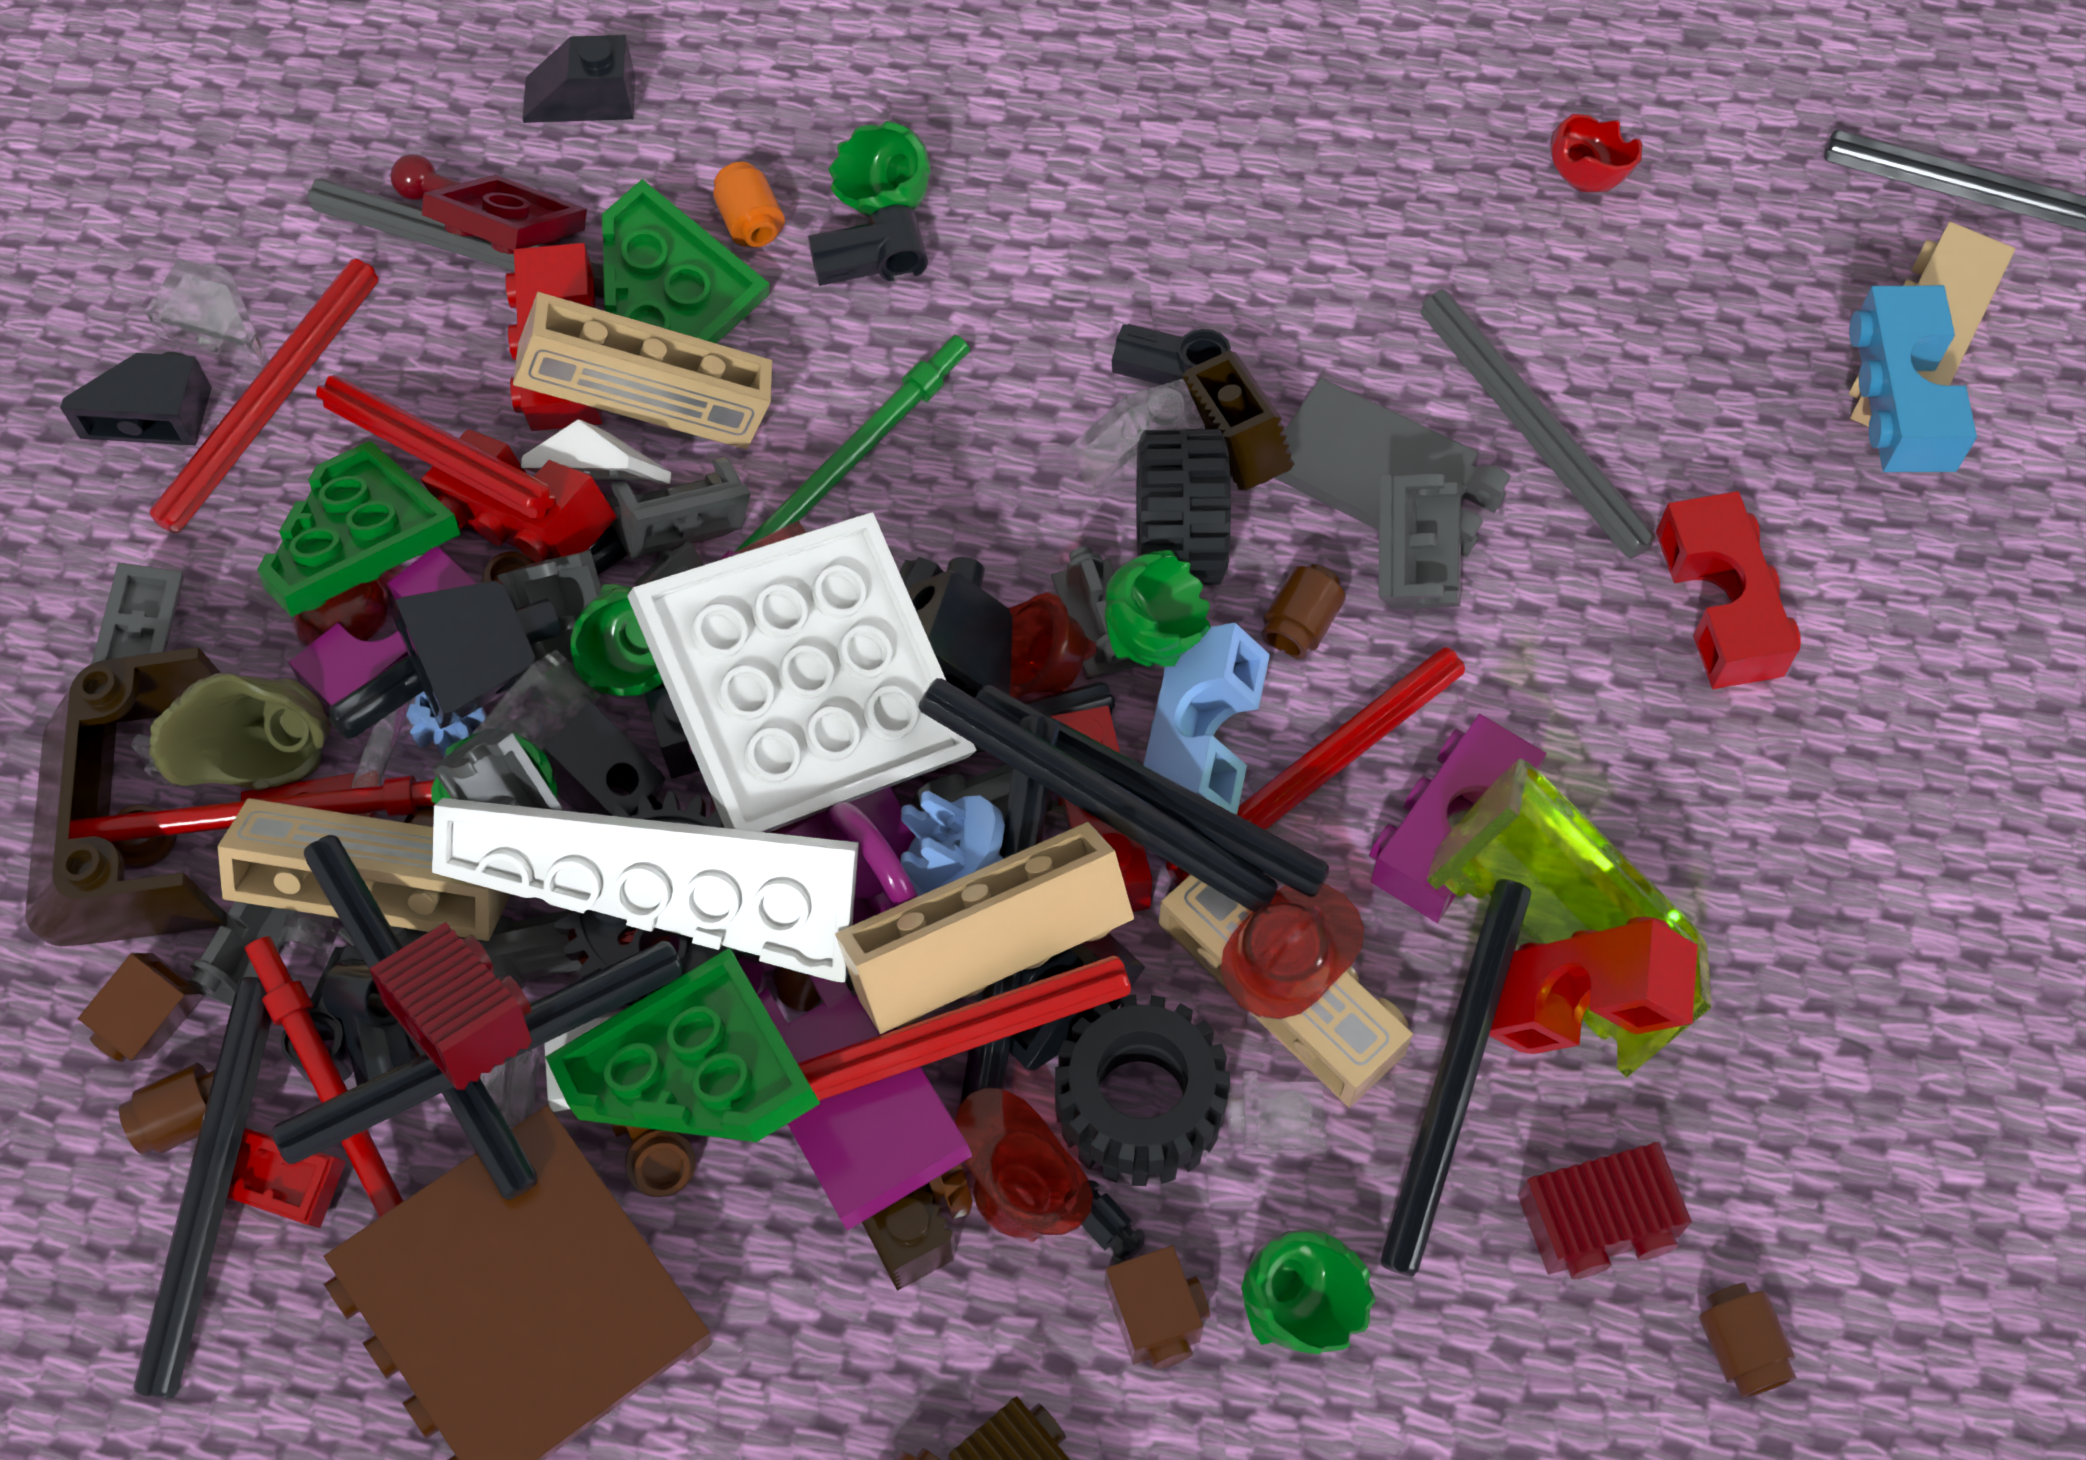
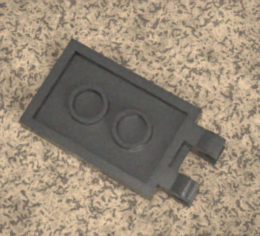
M1320 378L1284 430L1287 436L1285 440L1289 444L1288 449L1292 454L1291 459L1295 464L1290 471L1275 477V479L1379 530L1380 475L1443 474L1444 482H1458L1461 486V499L1465 498L1493 513L1497 511L1506 496L1503 490L1509 482L1511 475L1503 469L1492 465L1475 467L1479 455L1478 451ZM1461 509V555L1468 557L1479 539L1476 533L1481 527L1483 519L1465 509Z

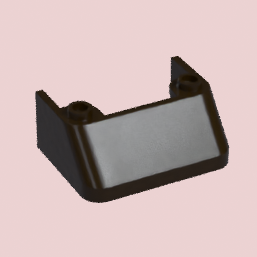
M199 647L102 660L90 664L75 677L46 725L42 739L25 911L28 927L46 943L60 947L227 926V913L184 872L124 880L123 856L111 842L96 836L68 839L70 820L109 816L117 723L158 717L190 685L196 683L199 679L221 673Z

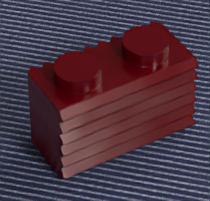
M444 922L369 968L384 1006L456 1089L465 1090L469 1081L477 1082L482 1073H490L494 1065H503L507 1057H516L519 1049H528L532 1042L524 1016L532 1010L520 986L509 975L501 980L496 979L492 973L494 971L493 964L480 942L473 935L462 940L454 930H451L447 922Z
M1653 1142L1647 1146L1641 1145L1635 1149L1613 1153L1594 1161L1588 1160L1582 1164H1574L1554 1172L1548 1171L1542 1175H1535L1526 1180L1518 1194L1547 1274L1568 1269L1573 1280L1586 1278L1607 1270L1612 1266L1609 1257L1634 1250L1637 1259L1640 1261L1669 1253L1678 1247L1676 1238L1680 1237L1692 1223L1660 1142Z

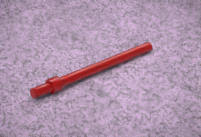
M413 775L385 778L383 785L256 800L352 815L386 811L389 817L415 815L420 807L434 806L436 804L432 802L431 788L435 779L416 781ZM246 801L70 820L68 839L96 836L104 838L109 842L229 829Z
M264 936L249 943L244 949L267 993L262 998V1001L274 1025H283L321 1103L348 1091L308 1012L313 1008V1003L302 982L292 980L271 936ZM368 1129L341 1141L379 1218L404 1202Z

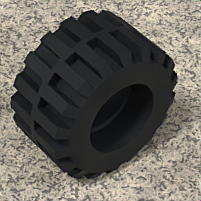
M1220 429L1144 430L1137 445V557L1150 552L1171 550L1178 561L1191 564L1189 573L1199 579L1203 585H1221L1228 569L1230 552L1231 495L1227 443Z
M1136 994L1127 995L1121 998V1006L1118 1009L1112 1010L1108 1002L1094 1007L1093 1021L1090 1023L1081 1017L1072 1026V1041L1064 1039L1058 1052V1067H1055V1111L1057 1122L1062 1123V1137L1069 1149L1074 1145L1078 1147V1160L1090 1170L1095 1162L1103 1166V1178L1117 1183L1120 1172L1132 1175L1131 1186H1147V1177L1153 1174H1159L1161 1184L1176 1180L1177 1168L1184 1165L1189 1173L1200 1164L1204 1149L1209 1153L1217 1142L1219 1129L1223 1126L1230 1089V1072L1225 1071L1227 1056L1223 1045H1212L1214 1030L1205 1020L1196 1026L1191 1023L1192 1009L1181 1003L1175 1012L1165 1009L1166 997L1151 995L1150 1005H1137ZM1129 1062H1149L1164 1068L1176 1079L1182 1090V1098L1176 1106L1162 1115L1152 1118H1135L1114 1109L1102 1095L1100 1085L1103 1079L1118 1066Z

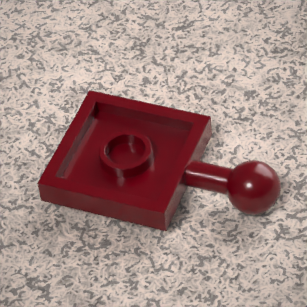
M408 154L400 157L391 169V183L399 195L409 200L423 199L422 216L445 224V230L452 234L477 236L490 241L491 247L502 253L514 254V249L528 248L542 243H558L561 237L585 230L586 208L496 174L460 183L436 174L432 163L425 157L417 154Z

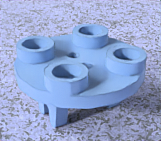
M925 791L921 794V807L925 811H919L911 805H905L901 809V820L916 835L908 851L901 854V864L918 896L1004 859L998 854L1002 846L1005 828L1003 814L1000 809L980 795L965 796L950 803L930 791Z

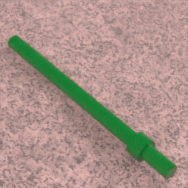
M953 335L927 362L918 361L902 377L904 385L734 552L741 554L779 542L921 400L927 403L943 388V378L970 352L968 344L961 337Z

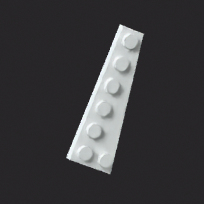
M442 798L434 805L432 873L524 898H540L550 905L583 914L589 909L626 919V925L650 932L655 927L692 937V943L719 950L721 946H726L759 955V961L831 981L845 982L849 973L835 933L852 926L859 842Z

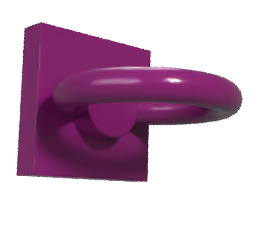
M890 787L851 802L836 803L827 811L792 823L775 833L859 842L852 926L918 897L909 876L901 864V854L908 851L916 835L901 820L902 808Z

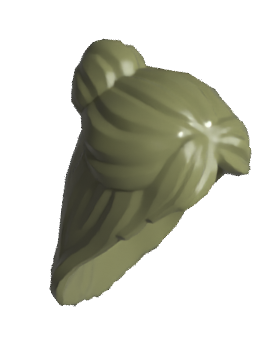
M217 673L210 677L199 679L196 683L190 685L183 691L182 695L171 703L169 708L155 718L150 727L151 737L149 742L151 745L149 747V755L153 758L156 769L163 777L177 785L189 786L220 783L261 791L270 787L276 788L302 780L314 773L319 767L322 758V748L325 740L329 737L331 723L326 715L324 705L318 697L297 681L288 678L271 680L264 677Z

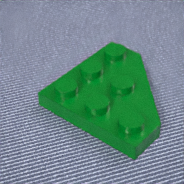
M643 179L602 213L604 307L606 312L717 344L769 296L770 283Z
M368 441L316 465L308 479L312 489L305 501L295 502L279 530L282 543L275 554H265L257 571L267 593L293 617L303 611L313 610L322 606L328 599L360 583L376 580L385 571L416 556H421L428 550L461 534L455 515L373 442Z
M730 948L545 1056L567 1105L578 1120L758 1142L821 1104Z

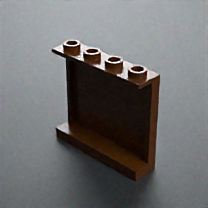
M548 1104L511 1129L537 1173V1184L529 1191L511 1200L503 1198L478 1154L475 1153L323 1256L336 1275L323 1285L347 1320L361 1312L375 1333L362 1342L386 1379L400 1371L414 1392L402 1404L426 1439L440 1431L454 1452V1455L447 1460H545L678 1361L684 1358L689 1363L711 1346L710 1331Z

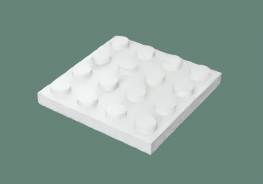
M873 512L633 587L627 596L724 828L768 833L827 811L836 803L854 801L966 759L977 751L973 743L923 714L918 708L919 702L930 683L936 678H942L945 681L946 679Z

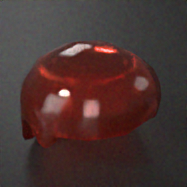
M379 577L371 582L360 583L328 599L325 604L316 609L303 611L291 617V624L299 641L306 646H309L337 623L353 637L362 641H368L386 623L389 595Z

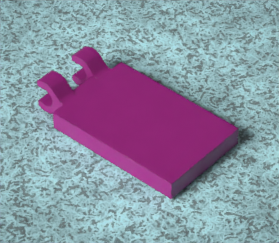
M808 974L823 1003L787 1023L768 989L757 994L797 1063L881 1035L860 1003L857 994L853 996L845 982L831 981ZM895 1027V1028H893V1029H891V1030H888V1031H886V1032H884V1033H887V1032L896 1030L897 1027ZM921 1067L820 1100L821 1104L787 1124L847 1231L973 1156L967 1142Z

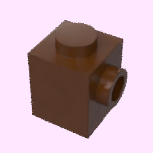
M130 953L77 1019L94 1032L90 1037L92 1044L112 1059L119 1062H124L126 1058L130 1061L151 1059L169 1040L205 993L191 984L154 953Z
M1171 1245L1105 1268L1104 1285L1132 1364L1135 1365L1150 1360L1153 1369H1162L1191 1357L1193 1351L1190 1345L1200 1342L1204 1327L1201 1320L1209 1318L1210 1311L1197 1276L1185 1278L1174 1246Z

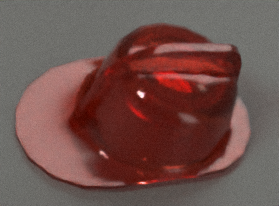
M1046 592L1009 608L1013 621L1010 695L1014 698L1025 694L1050 695L1065 691L1073 684L1080 673L1083 662L1097 654V645L1085 636V632L1078 621L1068 615L1067 607L1061 597Z
M1327 884L1323 885L1315 897H1308L1284 885L1276 891L1270 905L1264 906L1256 913L1252 912L1236 928L1225 945L1222 955L1221 973L1226 990L1240 1007L1258 1017L1283 1019L1303 1013L1315 1004L1346 972L1363 947L1364 926L1358 909L1345 894Z
M985 1088L971 1093L958 1107L955 1124L973 1155L965 1160V1163L975 1177L974 1199L977 1210L985 1222L1001 1234L1012 1238L1027 1239L1029 1242H1035L1042 1235H1064L1078 1229L1091 1211L1093 1195L1089 1181L1078 1163L1063 1148L1042 1117L1024 1099L1007 1090Z

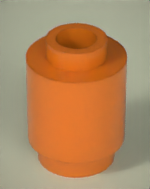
M748 162L731 163L717 173L714 179L713 198L733 241L743 247H762L771 243L783 229L785 218L764 173Z

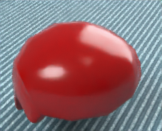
M1571 114L1553 131L1550 141V152L1555 168L1572 188L1580 192L1600 193L1608 192L1633 172L1642 160L1643 144L1640 139L1626 142L1620 134V122L1618 120L1599 122L1589 115Z

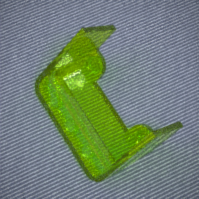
M1518 759L1501 774L1435 849L1427 881L1436 890L1445 884L1459 897H1464L1469 893L1475 898L1482 899L1487 894L1492 896L1494 886L1499 879L1513 880L1528 886L1532 894L1522 928L1537 943L1547 944L1571 938L1574 932L1580 930L1602 931L1626 925L1629 919L1635 917H1653L1665 921L1671 930L1698 945L1693 1023L1712 1008L1708 947L1700 932L1625 855L1540 771L1527 761ZM1590 1005L1583 1016L1585 1023L1600 1038L1607 1040L1612 1036L1617 1041V1069L1626 1078L1691 1025L1634 1035L1590 1011Z

